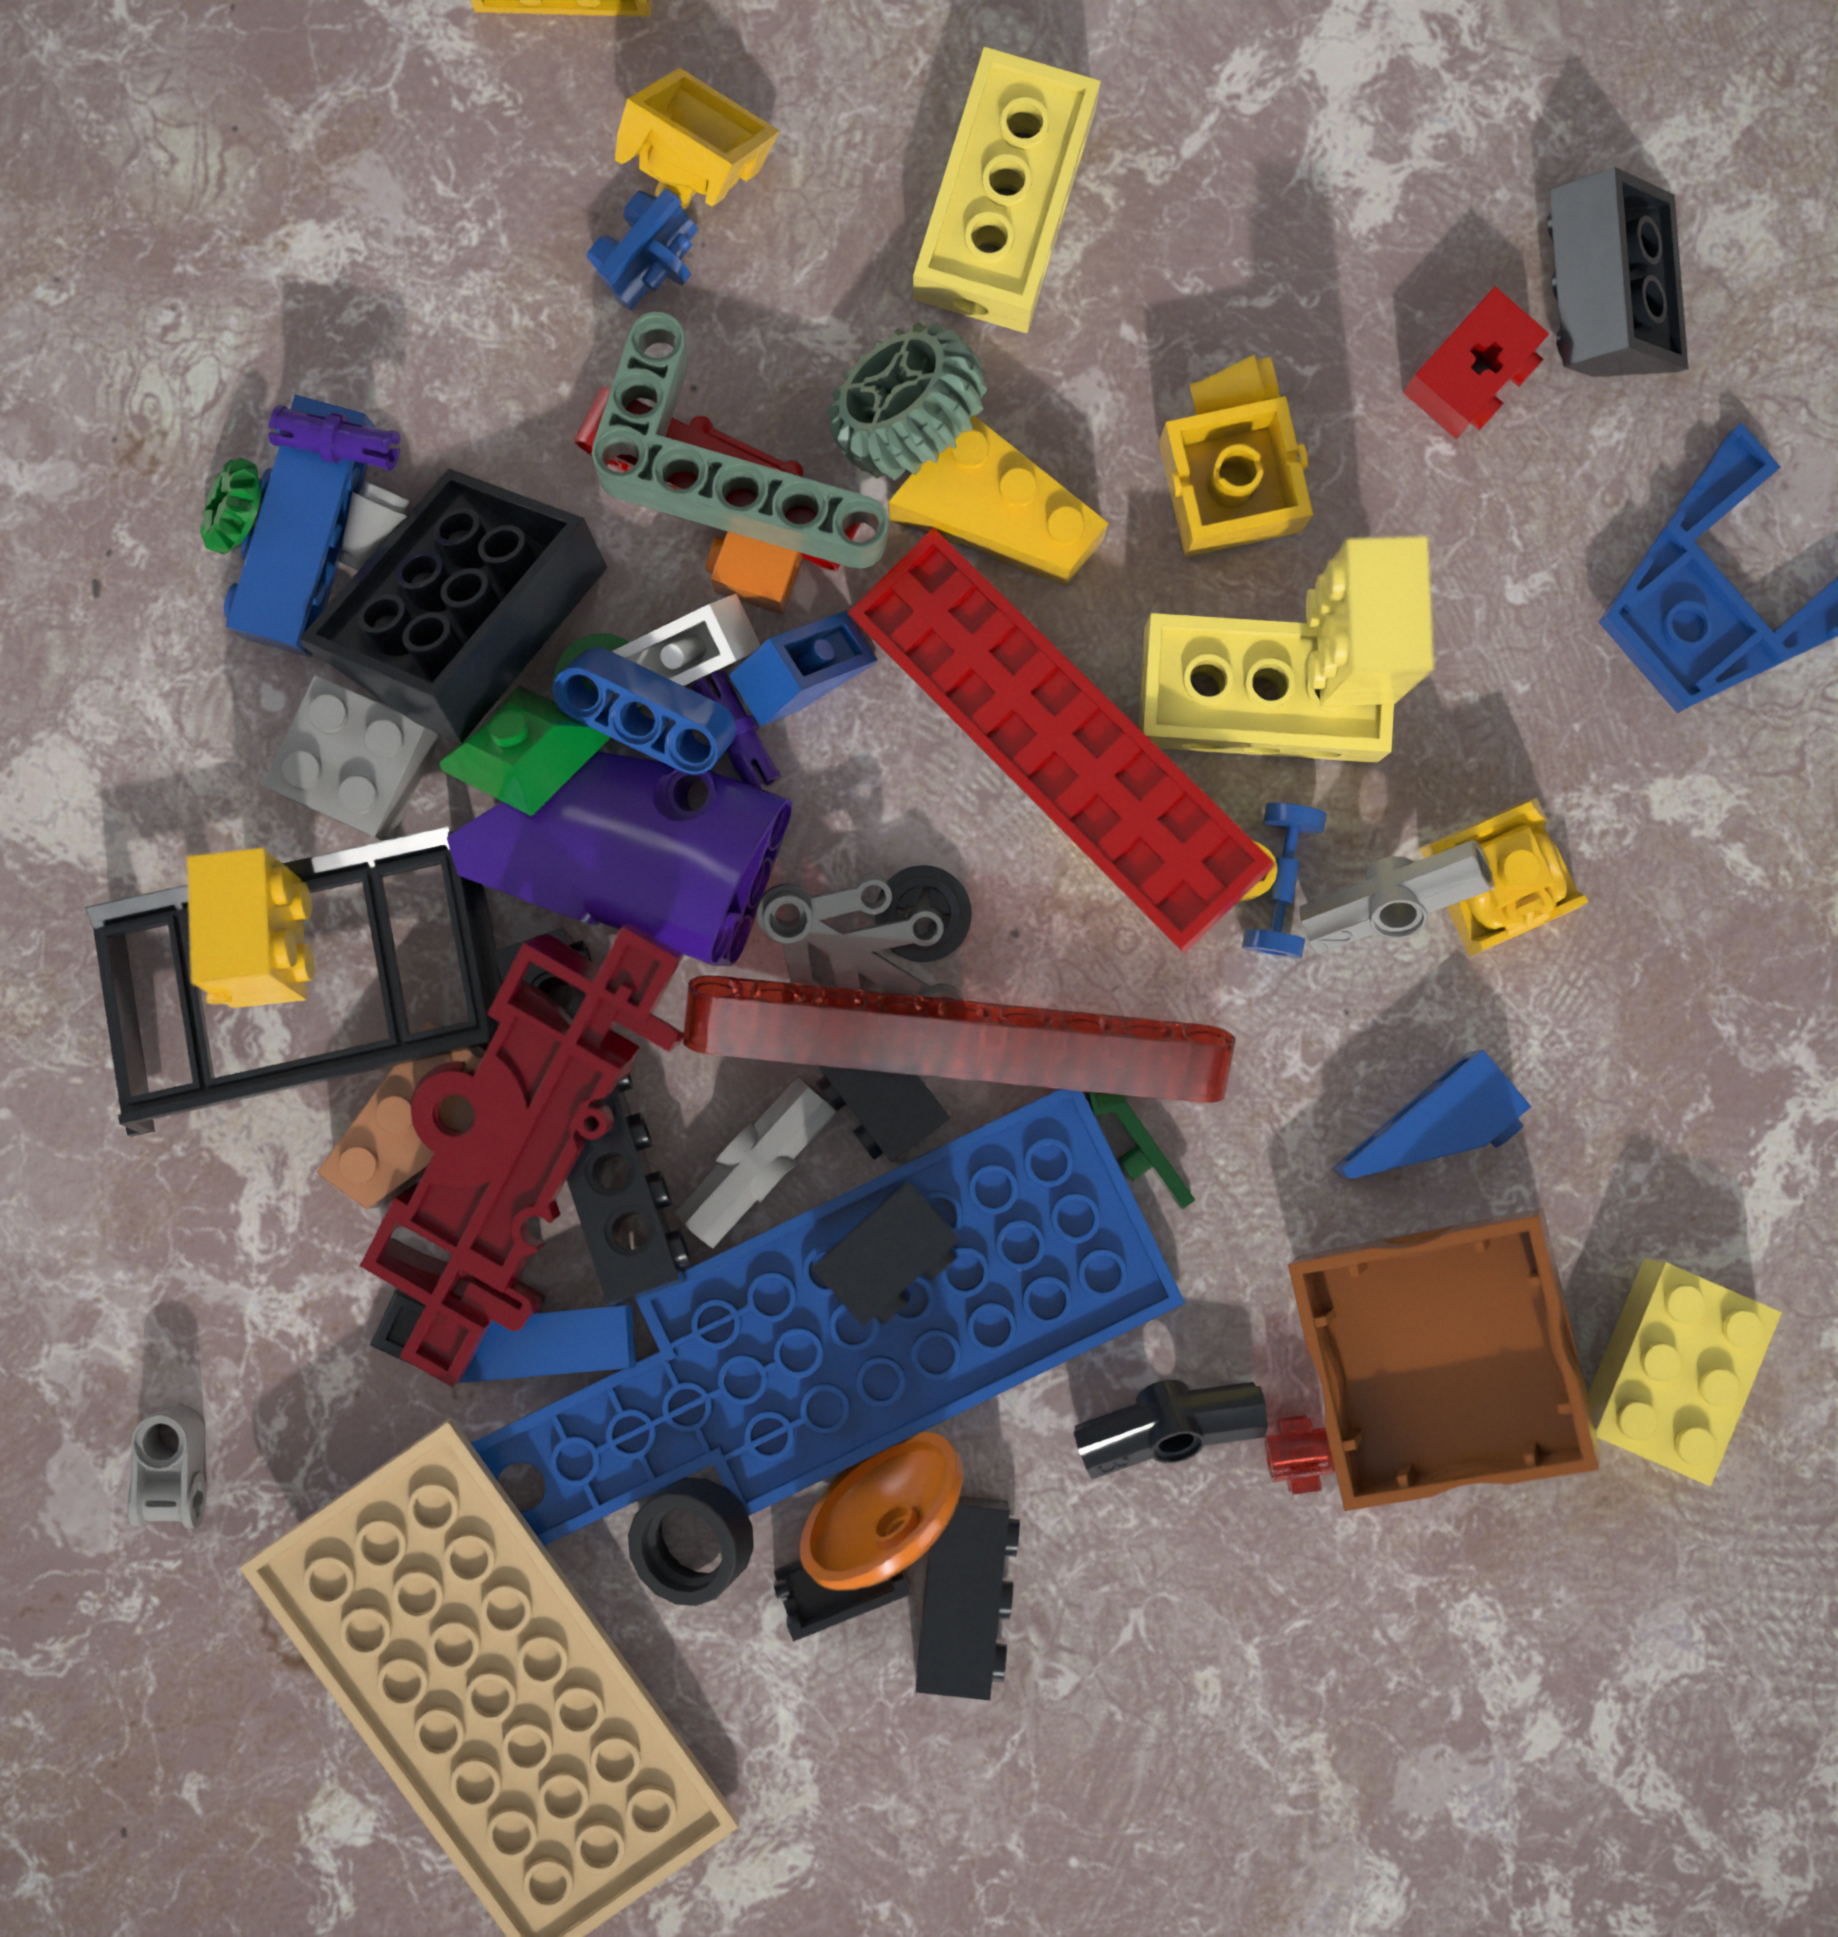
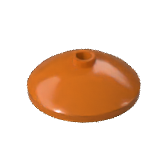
M920 1432L846 1468L819 1498L805 1523L799 1552L800 1560L807 1573L818 1584L826 1588L837 1590L857 1589L884 1581L918 1560L931 1547L946 1527L959 1500L963 1480V1464L955 1448L941 1435L931 1432Z

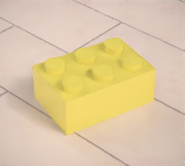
M1428 537L1347 539L1333 560L1328 561L1327 568L1323 574L1318 575L1315 589H1308L1306 597L1308 627H1317L1318 651H1311L1309 655V683L1311 689H1320V706L1395 704L1433 670Z
M1644 1258L1588 1392L1598 1438L1711 1487L1782 1312L1667 1262Z

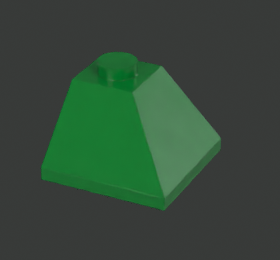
M519 685L475 727L462 744L458 743L439 764L442 771L533 816L611 737L570 718L559 709L554 701Z

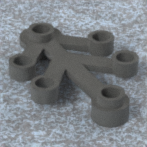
M876 873L866 874L856 882L854 887L812 895L804 887L793 883L775 885L768 889L759 900L757 922L760 930L768 939L782 944L790 978L787 988L788 1001L796 1012L801 1014L814 1013L821 1008L825 999L822 981L812 974L806 942L808 941L829 954L841 1006V1013L838 1019L839 1030L843 1039L848 1043L854 1045L864 1044L872 1039L876 1031L874 1014L869 1007L865 1006L858 972L916 1007L920 1023L929 1034L936 1037H949L955 1035L964 1027L968 1017V1010L962 993L956 987L944 983L930 986L875 952L912 943L919 946H931L938 942L943 934L944 927L941 916L935 908L928 905H919L910 910L904 919L841 932L823 920L862 910L866 914L877 915L888 909L892 901L890 884L885 877ZM871 885L880 886L885 891L883 898L875 903H869L861 897L863 890ZM787 903L795 905L799 909L798 916L791 921L781 920L776 915V910L781 905ZM922 917L933 919L936 922L934 929L928 934L915 932L913 925L918 919ZM803 985H810L817 990L816 997L806 1002L797 999L794 994ZM938 998H946L952 1002L950 1010L944 1014L932 1012L930 1006ZM854 1016H861L868 1021V1025L860 1032H853L846 1027L847 1021Z

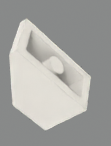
M736 593L710 603L612 652L684 686L752 654L761 644ZM636 702L637 707L644 705L643 703Z

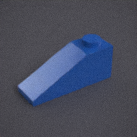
M1484 1050L1469 1051L1332 1167V1169L1339 1178L1352 1179L1485 1147L1489 1143L1494 1148H1497L1511 1139L1523 1127L1524 1124L1518 1118L1532 1106Z

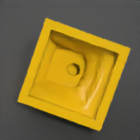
M679 67L627 98L617 133L615 161L622 165L639 155V169L659 181L655 190L656 197L666 188L679 197L682 202V209H686L692 196L698 193L706 195L705 203L713 207L725 198L729 189L738 182L739 178L748 182L759 173L780 130Z
M1537 797L1522 801L1419 848L1423 858H1427L1463 843L1477 840L1485 853L1487 863L1493 874L1495 889L1446 907L1469 957L1572 912L1589 902L1585 894L1578 892L1556 845L1552 842L1545 829L1547 818Z

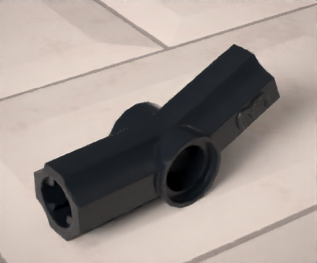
M1163 1380L1155 1382L1140 1391L1136 1397V1404L1074 1426L1075 1431L1073 1433L1086 1471L1093 1480L1152 1458L1164 1464L1178 1463L1194 1457L1207 1445L1265 1438L1268 1428L1266 1401L1261 1387L1256 1386L1254 1382L1189 1390V1387L1182 1381Z

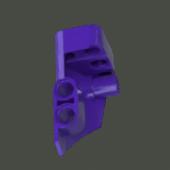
M598 751L533 816L501 802L446 837L459 876L593 925L601 923L620 930L622 926L629 923L685 956L712 966H732L741 956L757 915L759 900L767 887L790 821L792 802L788 798L724 776L715 771L708 770L702 774L692 775L663 762ZM703 779L708 789L707 800L701 808L693 811L688 803V791L692 784Z

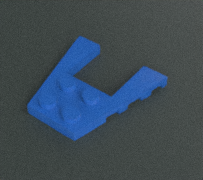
M1742 422L1726 435L1598 621L1676 713L1838 637V576L1772 631L1695 542L1699 536L1781 468Z

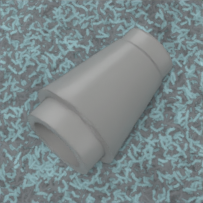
M364 480L359 493L352 491L341 545L342 551L338 562L359 571L407 517L404 513L410 500Z

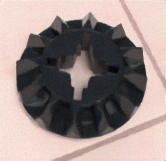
M919 865L903 869L888 880L892 892V901L887 910L875 915L876 924L906 918L905 914H897V909L906 910L907 907H916L919 903V898L923 896V888L929 889L928 899H931V907L940 911L941 915L950 916V920L942 919L944 930L938 942L931 946H919L912 943L889 948L894 954L916 963L931 962L945 958L963 943L971 925L972 909L969 896L957 878L941 868ZM881 889L876 902L883 898L885 893L883 889ZM935 921L929 923L924 934H928L934 929ZM914 923L913 930L918 933V931L915 930L916 924Z

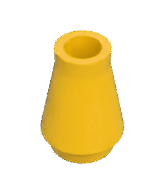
M1255 354L1201 381L1189 384L1196 415L1280 397L1271 356L1256 360Z

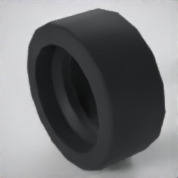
M685 1477L659 1490L634 1515L628 1533L629 1557L638 1577L655 1595L675 1605L698 1606L717 1599L747 1568L754 1549L753 1526L743 1504L726 1487L707 1478ZM673 1509L688 1510L702 1517L714 1530L721 1548V1563L714 1571L710 1573L695 1572L681 1565L671 1555L662 1535V1518Z

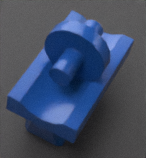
M666 188L658 197L643 191H637L626 204L623 215L632 229L621 242H618L609 235L600 236L587 251V258L597 270L596 272L617 301L630 311L635 308L649 289L655 292L666 277L683 286L691 276L689 269L681 259L693 246L690 240L699 229L682 209V202L679 197Z

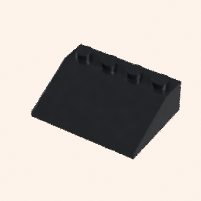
M448 468L407 517L302 634L299 640L303 647L414 723L462 744L605 572L607 565L583 517Z

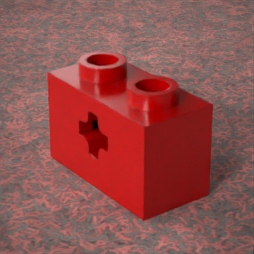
M1494 286L1416 372L1403 393L1455 439L1470 424L1480 431L1504 404L1496 396L1510 380L1520 387L1544 360L1536 351L1550 333ZM1481 360L1489 368L1478 375L1471 367Z

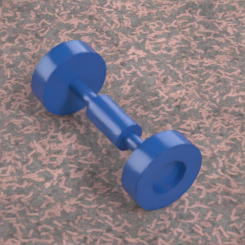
M1273 802L1266 804L1263 823L1286 830L1282 857L1275 858L1278 868L1277 876L1269 893L1268 900L1274 902L1270 930L1245 929L1242 942L1243 949L1280 957H1303L1305 939L1282 933L1286 904H1293L1300 861L1294 859L1298 833H1323L1326 812L1290 803Z

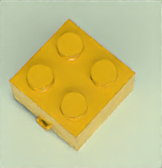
M1286 396L1167 421L1165 423L1159 440V446L1185 558L1303 532L1313 516L1303 472L1308 467V457L1304 444L1297 445ZM1297 452L1300 455V462L1298 461Z
M265 848L187 856L191 980L194 985L209 993L206 995V1003L227 1004L232 1008L307 1000L306 981H312L315 972L312 949L308 943H304L303 920H309L312 911L311 896L307 884L301 882L298 876Z

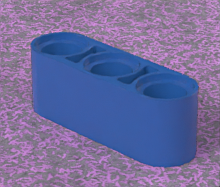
M595 647L583 651L558 674L553 683L552 693L555 703L567 716L685 773L692 775L702 774L711 769L735 739V721L731 713L724 706L607 649ZM581 675L587 676L591 680H593V682L597 686L598 692L592 691L588 687H586V685L582 681ZM636 702L643 703L649 707L654 715V719L643 715L637 708ZM691 729L699 730L705 734L710 741V746L697 741Z

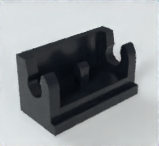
M801 1560L774 1570L776 1577L774 1582L775 1594L777 1599H781L787 1613V1628L793 1642L910 1595L911 1582L906 1569L877 1584L844 1590L830 1589L818 1584L807 1573Z

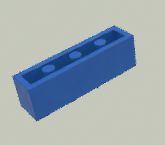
M294 395L290 408L292 410L324 417L335 412L346 415L351 423L376 428L365 413ZM279 446L273 469L267 468L260 481V503H262L256 526L252 525L249 533L242 541L241 557L245 563L239 583H233L230 586L225 598L224 616L228 618L226 623L228 629L242 639L312 657L313 653L303 647L299 638L327 606L339 566L338 558L342 551L341 545L352 491L359 493L368 464L342 459L337 464L322 460L318 453Z

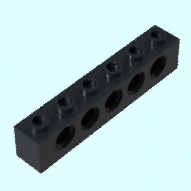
M563 927L546 933L578 951L593 963L584 940L575 942L574 938ZM533 938L493 951L502 983L523 943ZM533 962L530 963L523 977V980L546 994L556 986H570L572 999L565 1011L574 1020L587 995L584 991ZM630 1073L617 1082L611 1094L601 1098L608 1102L613 1113V1126L608 1132L597 1139L583 1137L585 1145L567 1178L606 1303L613 1306H619L687 1282L683 1267L691 1265L690 1254L681 1230L670 1231L663 1208L672 1205L665 1179L660 1170L651 1173L644 1149L653 1146L647 1124L641 1112L631 1113L625 1091L633 1089ZM622 1156L629 1164V1177L621 1187L608 1190L601 1181L600 1173L602 1166L610 1158ZM641 1214L649 1225L648 1237L640 1247L628 1249L621 1242L619 1235L620 1227L629 1216Z

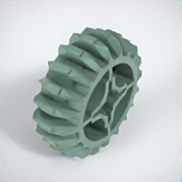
M918 322L907 333L898 328L894 331L891 339L884 343L876 340L875 348L867 355H858L860 362L854 369L842 373L845 383L835 388L832 392L835 403L827 411L832 421L828 429L834 436V442L840 447L842 454L853 466L857 465L862 472H869L875 479L887 474L895 480L906 469L916 475L923 463L930 460L937 464L941 452L948 447L957 448L956 438L961 433L969 432L973 429L970 417L979 414L984 409L980 398L988 390L983 381L985 372L980 366V359L962 336H958L953 329L945 330L938 322L929 325L927 328Z

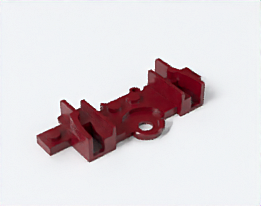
M629 923L621 927L600 969L578 951L550 934L545 933L523 943L487 1014L501 1023L476 1072L473 1069L465 1068V1061H450L432 1068L420 1079L412 1095L411 1118L418 1137L434 1154L420 1182L394 1197L360 1264V1267L426 1305L400 1358L454 1388L462 1380L492 1321L511 1331H518L542 1307L546 1296L518 1280L526 1264L545 1245L543 1240L535 1238L530 1233L528 1219L530 1216H538L547 1223H552L560 1216L561 1213L556 1199L585 1145L583 1137L597 1139L608 1132L613 1126L614 1116L610 1108L602 1103L594 1102L611 1094L617 1082L631 1072L634 1066L633 1060L641 1047L614 1032L615 1027L620 1024L667 1052L679 1046L685 1034L653 1013L684 954ZM531 962L587 994L574 1020L550 996L523 980ZM460 1095L471 1103L474 1110V1119L468 1129L456 1131L443 1123L440 1116V1106L447 1096ZM591 1116L598 1119L599 1126H595L592 1123ZM402 1225L452 1254L449 1262L423 1254L397 1239L391 1238L394 1230Z

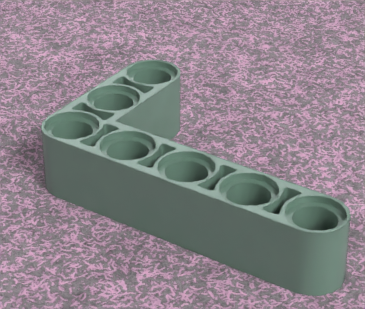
M664 312L647 313L634 322L620 359L592 449V457L600 486L608 495L632 504L852 568L863 569L873 566L882 558L886 550L888 517L883 506L873 498L667 438L666 434L687 371L688 356L685 335L681 324L675 317ZM655 343H666L674 348L671 353L662 358H652L644 353L649 346ZM639 398L649 399L656 404L650 412L643 415H635L626 410L628 404ZM621 454H628L638 459L636 465L625 472H615L607 467L611 459ZM680 471L690 472L698 478L694 485L683 490L674 489L668 486L666 482L670 476ZM739 488L748 489L757 496L752 504L745 507H735L725 499L729 493ZM799 505L807 506L817 514L814 520L803 525L788 521L784 515L789 509ZM865 523L875 530L876 535L869 541L855 542L844 534V530L851 524Z

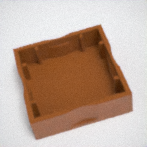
M1543 1208L1303 1254L1288 1264L1307 1350L1318 1371L1325 1401L1324 1424L1344 1511L1431 1498L1450 1489L1471 1484L1510 1485L1599 1470L1602 1453Z

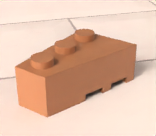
M427 1021L419 1032L444 1027L445 1025ZM476 1048L395 1065L316 1173L365 1209L385 1206L394 1197L421 1180L434 1154L420 1140L412 1123L411 1100L416 1085L432 1068L450 1061H465V1068L473 1069L476 1072L484 1054ZM450 1095L441 1103L440 1116L447 1127L452 1130L462 1131L468 1129L472 1124L474 1110L466 1098L460 1095Z

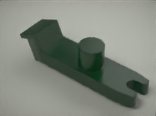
M1118 1087L1097 1093L1094 1090L1088 1091L1087 1096L1094 1116L1112 1112L1136 1145L1117 1158V1161L1128 1177L1134 1181L1152 1168L1180 1208L1184 1209L1196 1201L1128 1105L1124 1088Z

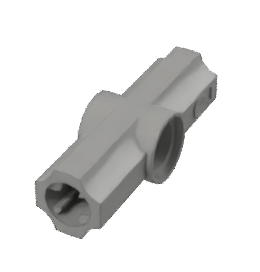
M1477 840L1463 843L1416 862L1405 857L1391 856L1373 863L1367 870L1366 881L1299 906L1300 919L1306 931L1308 941L1317 954L1375 933L1389 939L1411 937L1420 932L1425 926L1428 913L1495 889L1493 874L1487 863L1485 853Z
M797 1076L756 1123L751 1121L731 1141L715 1160L718 1165L704 1181H701L674 1214L694 1235L713 1249L756 1201L761 1203L796 1165V1156L832 1120L831 1118L837 1110L801 1077Z

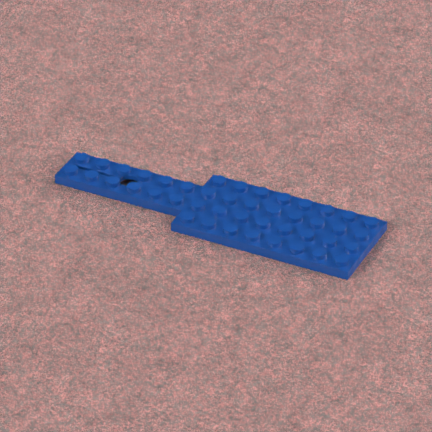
M1075 1081L684 1270L687 1282L636 1299L660 1351L637 1361L635 1368H624L470 1443L498 1482L503 1470L514 1463H528L541 1472L545 1481L543 1499L534 1508L528 1510L517 1509L544 1546L714 1464L723 1486L743 1504L747 1515L750 1516L1185 1304V1301L1078 1081ZM909 1178L959 1234L960 1240L952 1246L958 1252V1258L931 1282L922 1273L906 1288L911 1294V1300L884 1325L874 1317L863 1327L811 1268L826 1252Z

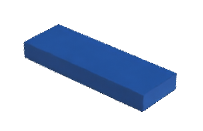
M632 1305L533 1314L525 1326L518 1331H511L492 1321L459 1383L635 1368Z

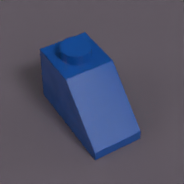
M847 610L768 638L728 676L759 725L763 726L802 710L871 667L878 659L852 618L847 614Z

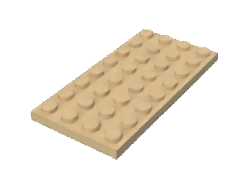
M452 1417L248 1558L239 1567L506 1937H584L739 1828V1817Z

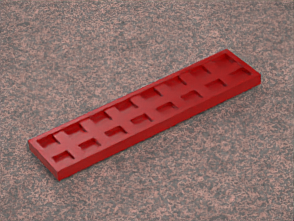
M934 527L847 612L867 635L1183 954L1276 866L1274 861Z

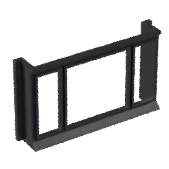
M443 827L283 863L301 879V882L307 884L310 894L362 882L390 1039L216 1078L214 1077L201 989L194 985L191 980L188 884L84 907L93 927L121 1112L118 1115L120 1125L126 1127L127 1135L133 1137L155 1132L153 1119L471 1048L481 1047L486 1052L501 1023L487 1014L503 983L493 955V951H496L485 886L457 874L446 839L453 831L449 827ZM441 865L469 1021L410 1034L383 877ZM168 925L193 1083L149 1092L125 935Z

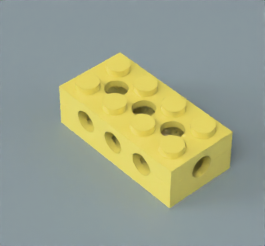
M983 47L913 274V300L1028 334L1095 115L1100 80ZM1023 132L1033 137L1019 138L1013 134ZM1009 188L1017 193L1004 196L998 194L995 190ZM982 244H993L1001 250L994 253H985L976 247Z
M1151 613L1144 627L1138 728L1159 749L1378 763L1392 752L1394 704L1320 706V699L1317 697L1315 689L1310 687L1308 671L1310 652L1318 651L1317 627H1308L1307 623ZM1206 674L1212 677L1218 685V695L1207 697L1197 693L1192 687L1190 676ZM1259 677L1271 680L1278 689V700L1268 701L1259 697L1253 689L1252 680Z

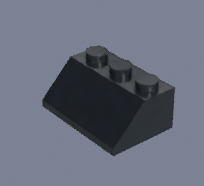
M1612 167L1550 189L1551 212L1548 215L1547 227L1550 238L1554 243L1556 270L1552 275V289L1559 308L1560 329L1557 332L1556 344L1558 353L1563 360V367L1592 377L1675 373L1688 370L1675 195L1617 167Z

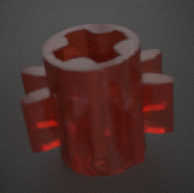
M1307 1415L1277 1419L1280 1434L1267 1435L1264 1438L1266 1461L1272 1483L1287 1481L1288 1491H1292V1495L1322 1491L1320 1476L1335 1474L1325 1427L1313 1429L1311 1418H1307Z

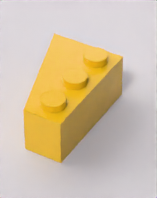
M976 416L970 417L973 429L969 432L961 433L956 438L957 448H946L939 454L937 464L930 460L923 463L920 471L916 475L912 473L888 502L889 520L906 527L911 525L927 532L934 527L951 544L959 547L962 544L994 556L995 560L1063 586H1066L1103 542L1109 524Z

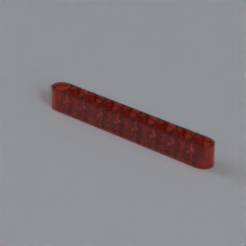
M717 975L698 976L690 979L688 982L683 1028L685 1036L682 1040L684 1046L688 1049L708 1055L1200 1103H1214L1225 1098L1236 1042L1235 1036L1229 1031L1206 1024Z

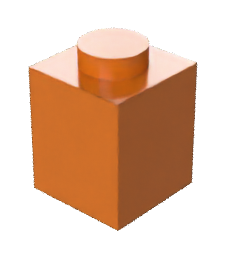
M727 531L725 539L715 537L707 557L705 570L712 573L711 582L715 593L727 597L737 593L739 600L784 615L803 559L800 552Z

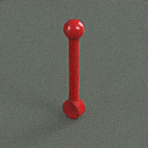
M696 416L689 424V426L782 471L800 477L803 476V467L797 461H781L716 430L710 419L706 416Z

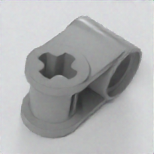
M168 1406L140 1422L133 1431L131 1439V1483L127 1503L128 1518L132 1527H146L149 1521L182 1522L185 1528H198L202 1522L206 1506V1482L204 1477V1440L206 1432L200 1415L188 1406ZM161 1423L171 1426L177 1432L180 1442L177 1451L168 1450L161 1444L158 1436Z

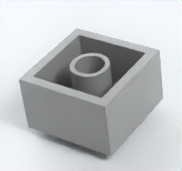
M314 675L262 786L378 840L393 839L441 736L414 723L400 712Z

